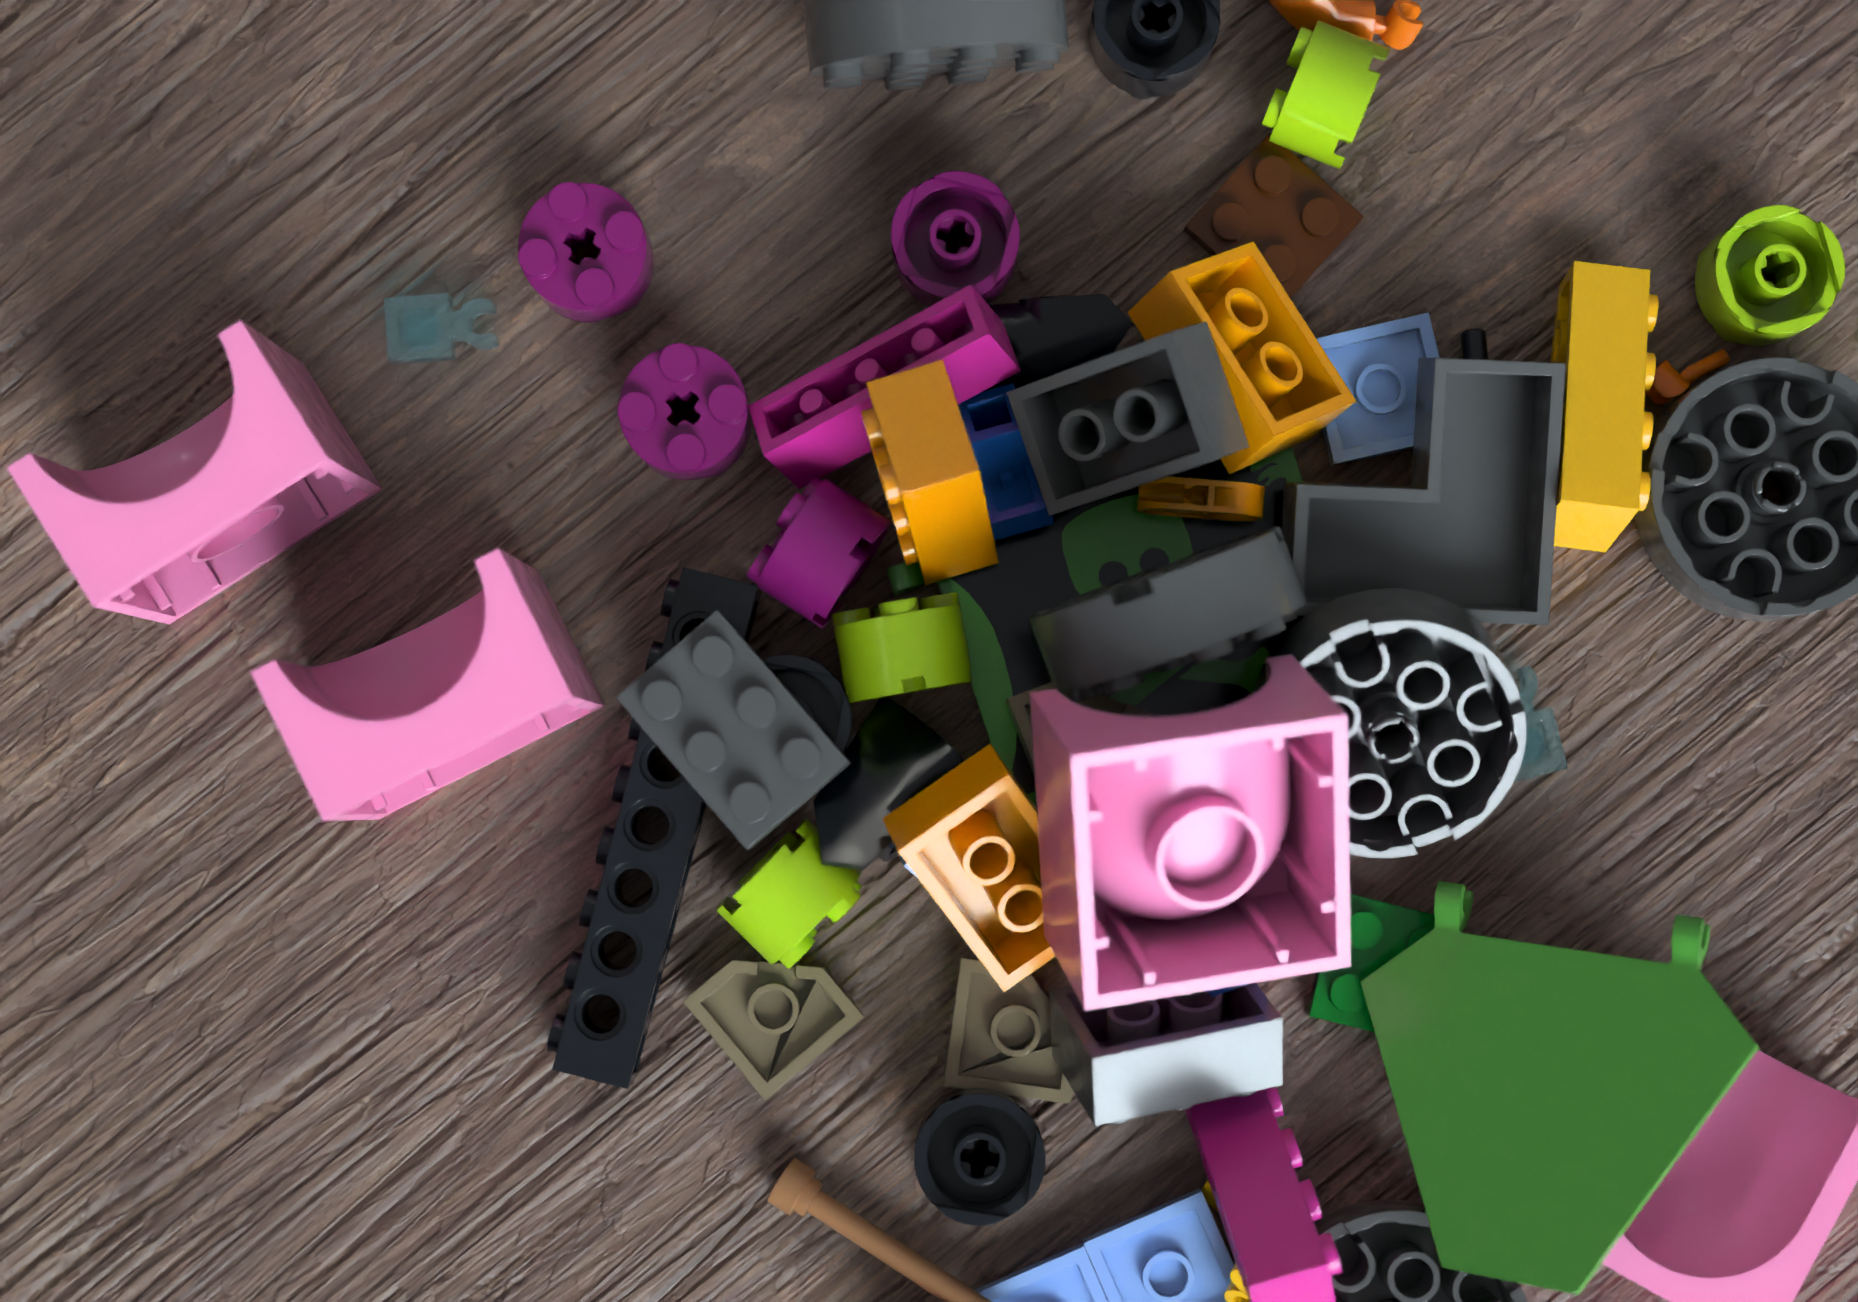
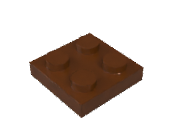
M1269 133L1187 223L1184 232L1211 256L1254 241L1291 299L1360 223L1364 216L1289 149L1269 142L1271 133Z

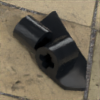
M1105 293L1019 299V303L989 305L1004 323L1021 371L986 390L1014 383L1015 389L1112 354L1130 329L1132 323Z
M887 697L880 698L845 750L844 755L851 764L826 784L814 799L813 804L822 864L864 870L878 857L883 862H888L900 853L897 851L882 818L964 762L960 755L934 730L911 712Z

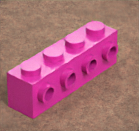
M970 284L748 405L763 456L794 485L801 489L808 485L814 476L821 478L871 451L860 412L873 408L866 385L867 382L943 359L957 404H960L1020 372L1021 369L1004 323Z
M1277 1087L1258 1090L1248 1096H1231L1199 1103L1189 1109H1185L1249 1302H1335L1331 1275L1342 1272L1340 1260L1330 1232L1318 1235L1313 1220L1322 1218L1311 1180L1307 1179L1299 1182L1294 1168L1302 1166V1159L1291 1127L1280 1130L1276 1121L1277 1117L1284 1116Z

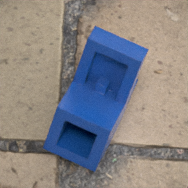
M1014 383L983 391L958 404L980 471L994 541L1054 524L1053 516L1048 514L1006 393L1015 389Z

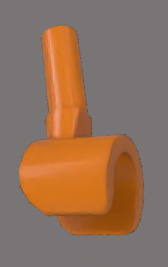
M1720 349L1687 366L1680 373L1665 359L1656 366L1652 387L1649 391H1645V393L1654 403L1665 405L1673 398L1682 394L1697 379L1730 362L1729 355L1724 349Z

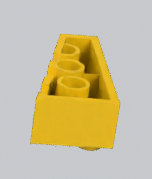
M1574 261L1558 288L1550 363H1566L1554 546L1606 552L1636 513L1644 511L1647 506L1651 479L1649 472L1641 471L1642 450L1646 451L1651 441L1653 415L1651 412L1644 411L1645 391L1651 389L1656 369L1655 354L1647 352L1648 333H1651L1655 327L1659 305L1658 296L1649 294L1651 270Z

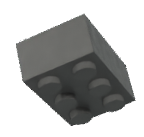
M1207 321L1166 333L1006 392L1049 516L1218 460L1250 447Z
M718 610L616 697L747 850L753 849L851 764L837 745L728 619Z
M1256 982L1211 997L1205 991H1198L1089 1010L1084 1009L1072 985L1049 990L1052 1056L1094 1126L1122 1124L1140 1116L1168 1110H1185L1193 1107L1195 1104L1231 1096H1248L1258 1090L1283 1085L1282 1017Z

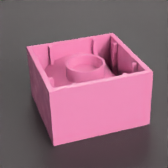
M242 320L217 334L230 362L234 394L196 424L150 450L122 462L98 469L73 470L32 453L27 454L7 467L93 607L171 624L383 489L304 363Z
M498 548L474 560L481 577L483 590L428 623L381 645L332 663L308 667L273 660L250 672L323 821L381 819L605 707L538 570Z
M1292 654L1266 658V685L1252 696L1223 708L1195 714L1165 717L1118 715L1081 706L1064 697L1057 689L1030 692L1044 936L1085 1010L1350 966L1347 714Z
M1757 1050L1602 1264L1669 1302H1793L1858 1181V1099L1819 1082Z

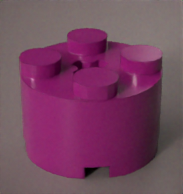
M946 171L934 175L933 178L912 188L899 202L891 225L894 267L900 283L921 303L930 307L971 284L986 303L989 304L1004 290L1014 273L1019 250L1020 227L1012 206L1002 191L990 180L970 172ZM953 232L965 234L964 242L968 246L961 247L957 254L946 252V244L942 241L950 240Z
M560 183L532 206L520 229L518 260L524 275L542 300L552 310L565 318L577 322L590 323L600 322L599 320L618 314L621 315L632 309L641 300L650 285L654 261L649 235L633 206L612 189L593 183ZM593 243L600 253L596 260L585 257L580 263L575 256V252L579 247L588 248Z
M683 343L668 345L643 358L632 369L624 382L617 410L623 434L631 448L642 461L664 477L676 480H698L719 475L739 459L750 439L752 417L748 407L750 401L747 392L732 366L718 354L708 349ZM696 401L697 403L694 408L700 416L699 420L693 425L683 420L677 426H674L678 419L673 412L675 407L680 403L690 406Z
M814 476L803 493H796L782 512L776 526L783 530L772 546L767 544L750 567L747 578L757 583L759 589L823 629L831 621V614L837 613L842 606L837 601L839 596H844L851 587L854 588L884 540L888 532L886 529L892 520L830 480H822Z

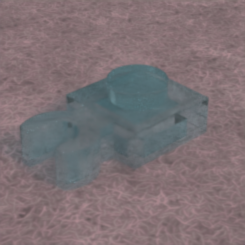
M448 293L384 298L388 361L393 365L456 360L455 342L465 341L471 347L479 350H489L499 345V338L495 334L486 333L479 335L473 331V322L476 317L481 314L497 313L496 305L491 300L484 298L473 299L465 303L459 311H452V298Z
M1530 666L1517 669L1521 682L1519 695L1526 714L1527 739L1523 760L1514 782L1568 769L1553 708L1533 709L1531 700L1536 694L1538 682L1536 674Z

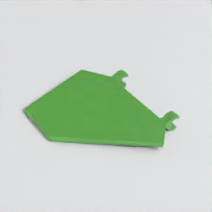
M1438 881L1434 898V929L1362 980L1361 986L1441 1267L1579 1295L1757 1052L1759 1046L1700 971L1707 952L1710 936V925L1704 924V918L1676 914L1672 931V961L1670 963H1662L1463 933L1471 915L1474 892L1465 890L1466 886L1464 884Z

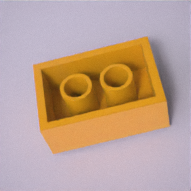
M1254 241L1170 271L1127 312L1145 341L1207 321L1250 446L1220 458L1229 474L1311 439L1356 402L1354 396Z
M943 359L867 382L866 385L873 408L860 412L906 566L919 563L925 585L999 563L980 471Z
M988 744L886 815L882 820L897 851L1005 992L1054 958L1055 954L1044 936L1037 807L993 746Z

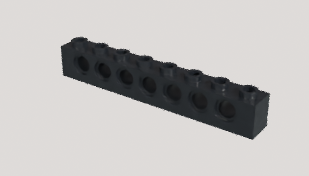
M683 567L680 581L673 579L668 581L661 606V616L670 618L664 642L653 641L647 658L645 672L684 639L689 627L695 623L704 622L716 610L721 612L749 643L762 590L756 585ZM633 717L628 734L629 740L637 741L632 765L622 764L620 766L612 795L613 802L621 803L615 828L607 826L604 828L596 855V864L605 866L599 891L594 889L588 890L580 916L579 925L589 928L583 953L572 952L564 977L563 988L572 990L566 1015L556 1014L547 1043V1051L556 1053L552 1070L625 1089L632 1086L636 1080L707 806L704 799L682 774L677 779L669 782L661 780L655 774L652 760L659 747ZM650 806L662 809L669 820L667 835L656 844L643 840L636 828L639 814ZM633 868L646 872L652 880V895L643 905L629 903L624 899L620 890L622 877ZM614 931L628 934L636 944V957L628 967L615 966L606 958L604 944L607 937ZM595 995H608L617 1002L620 1008V1019L615 1028L602 1029L594 1025L590 1020L588 1006Z

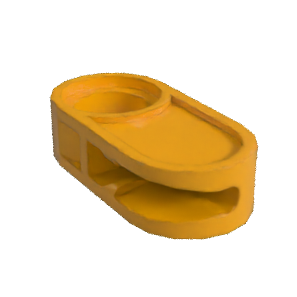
M1164 477L1138 487L1137 511L1144 514L1238 522L1263 520L1265 487L1258 484Z

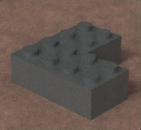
M1419 358L1411 486L1284 481L1281 533L1307 601L1304 606L1296 610L1297 615L1305 616L1321 605L1355 592L1370 589L1399 588L1421 591L1443 598L1465 610L1479 623L1549 625L1566 363Z

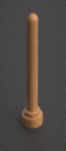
M794 1158L787 1166L769 1195L767 1201L790 1216L795 1211L802 1217H805L807 1213H810L943 1302H991L822 1191L825 1184L815 1178L817 1171L797 1158Z

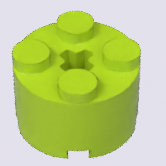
M1320 20L1317 21L1314 31L1301 26L1286 64L1298 69L1290 90L1286 92L1276 88L1262 122V125L1273 129L1269 142L1340 170L1345 157L1335 154V148L1339 140L1352 144L1381 74L1369 69L1373 57L1385 61L1390 48Z
M1771 205L1747 213L1712 239L1700 253L1697 260L1695 292L1702 313L1714 327L1717 335L1729 342H1738L1750 346H1767L1785 341L1819 322L1830 310L1837 293L1841 291L1845 279L1843 252L1831 229L1821 221L1816 222L1800 213V209L1787 205ZM1762 273H1773L1776 278V284L1773 285L1771 281H1765Z
M958 592L922 598V610H919L916 597L878 604L879 608L873 609L875 618L870 617L869 608L831 614L844 690L847 692L849 703L972 681V667Z
M807 817L798 824L796 831L802 836L799 840L788 832L738 882L742 887L732 896L737 903L727 895L715 909L771 965L779 960L787 969L792 967L815 943L813 937L817 930L814 927L825 916L835 923L861 897L859 890L862 888V885L857 880L862 871L823 865L821 862L817 827Z

